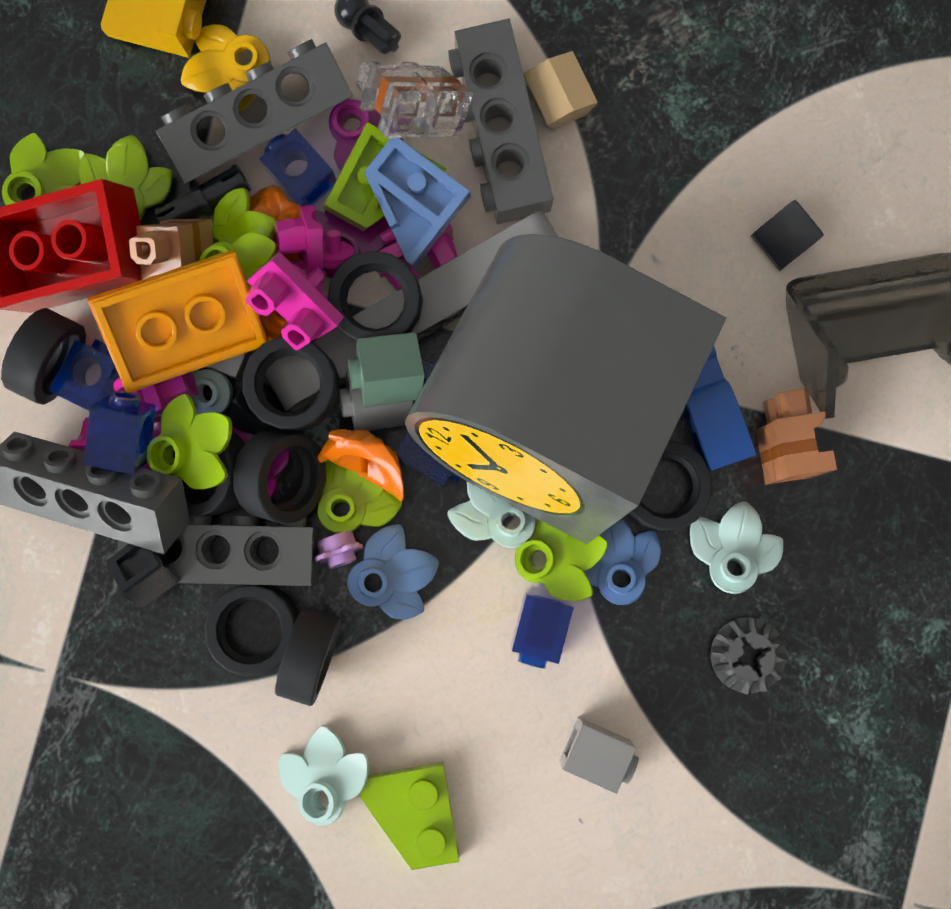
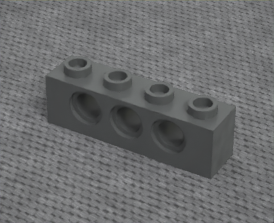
M510 18L454 31L455 49L448 50L449 62L453 77H462L465 93L458 95L464 123L473 122L476 138L469 139L475 168L480 166L484 168L487 183L480 184V191L485 212L494 211L497 225L523 219L539 211H544V213L551 212L554 199ZM484 73H491L496 75L500 81L493 86H483L476 79ZM503 117L510 122L511 126L504 131H494L486 123L491 118ZM504 161H514L519 164L522 171L516 176L507 177L497 170V166Z
M312 39L287 52L291 59L287 63L274 69L271 61H268L247 72L245 75L249 82L235 90H232L229 83H226L203 95L207 102L206 105L192 112L189 111L187 105H183L162 116L161 119L165 126L156 130V133L184 183L207 173L352 97L353 94L327 42L316 47ZM298 74L306 80L308 94L305 99L294 102L288 100L283 95L281 82L287 75ZM250 95L262 98L267 105L266 117L261 122L255 124L246 122L241 117L239 111L241 101ZM207 117L218 118L225 127V136L217 145H208L199 136V124Z
M15 431L0 444V505L162 554L166 553L190 523L181 478Z
M189 516L190 523L178 536L182 545L181 555L176 561L169 560L180 577L178 583L312 586L318 582V562H315L314 557L318 556L316 543L319 541V527H307V518L290 524L278 522V526H259V517L230 516V525H212V516ZM217 536L224 537L230 544L229 557L222 563L216 561L210 553L211 543ZM267 536L274 539L279 548L278 556L271 564L263 562L257 554L258 543ZM118 540V552L129 543Z

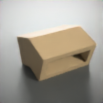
M573 51L549 58L523 73L547 125L554 131L573 120L587 116L598 103Z

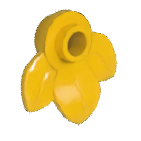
M212 24L201 28L200 34L195 40L201 52L193 55L185 64L181 83L191 90L208 93L226 83H229L231 89L235 90L249 82L245 75L247 72L270 61L269 51L265 44L255 36H237L227 26ZM251 51L253 54L252 61L248 65H240L239 56L241 53ZM255 95L247 96L241 101L240 113L251 105Z

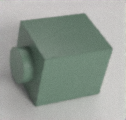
M416 332L357 339L356 359H348L351 388H360L363 407L414 401L417 399L423 388L424 370Z

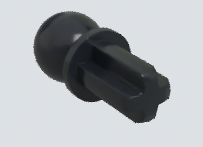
M336 0L334 6L335 17L341 26L352 30L355 38L359 41H368L382 54H387L390 51L394 53L398 50V42L401 39L400 31L384 19L380 8L376 5H370L368 0Z

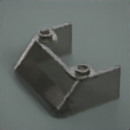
M938 253L793 279L787 284L786 310L799 378L805 388H808V393L819 411H825V419L834 418L836 387L841 386L848 379L849 368L847 363L934 349L940 358L951 365V253Z

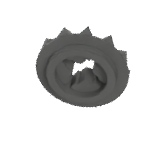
M753 617L737 618L725 624L714 637L711 646V663L717 677L730 689L747 695L768 691L770 686L782 679V672L789 660L786 654L785 639L772 624ZM742 637L744 642H747L754 649H764L767 647L756 658L758 673L747 663L732 665L744 654Z

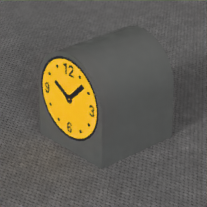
M525 234L512 237L499 247L405 420L406 428L411 437L426 453L451 472L485 492L587 545L639 506L727 317L587 245L561 237L541 234Z

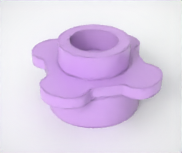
M352 531L338 533L316 543L320 555L314 557L315 562H320V564L328 563L329 569L338 568L356 561L355 553L363 550L364 546L355 541Z

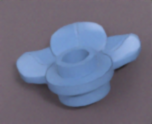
M621 518L600 534L607 541L608 548L603 558L592 569L585 571L591 586L598 587L606 600L616 605H628L635 602L642 595L645 589V576L658 565L661 548L655 531H646L633 536L630 527ZM620 572L626 573L631 579L630 584L623 588L617 587L612 581L614 575Z
M402 525L387 526L374 533L367 540L363 561L357 563L349 572L347 578L349 594L360 605L367 607L379 606L391 618L404 620L413 618L424 612V605L417 591L433 580L439 566V560L428 552L406 549L405 533ZM371 573L375 574L380 580L379 588L375 592H369L364 586L365 578Z

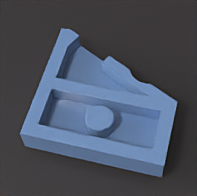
M394 134L364 172L408 265L415 270L471 198L470 191Z

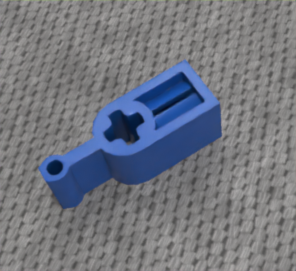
M713 346L682 412L694 449L704 458L710 471L757 455L731 385L724 378L715 347Z

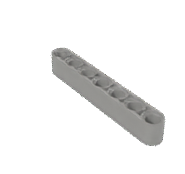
M544 211L531 214L417 279L421 289L423 304L420 319L411 333L416 332L418 341L462 317L499 247L506 240L525 234L558 237ZM403 288L359 312L353 318L361 325L369 328L378 329L389 326L398 319L403 311L405 301ZM337 326L313 343L333 361L339 375L340 387L346 383L348 359H356L357 342L345 335ZM286 356L276 360L265 374L286 413L294 412L316 400L320 391V377L316 367L308 360L299 356Z

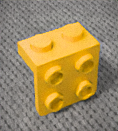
M108 0L101 21V28L108 37L190 58L194 41L198 38L201 31L202 13L206 0Z

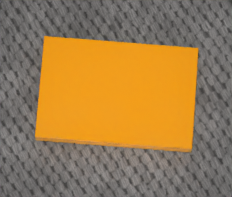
M234 249L88 298L89 306L127 394L258 349L263 343L268 342L258 313L246 303V297L250 290Z

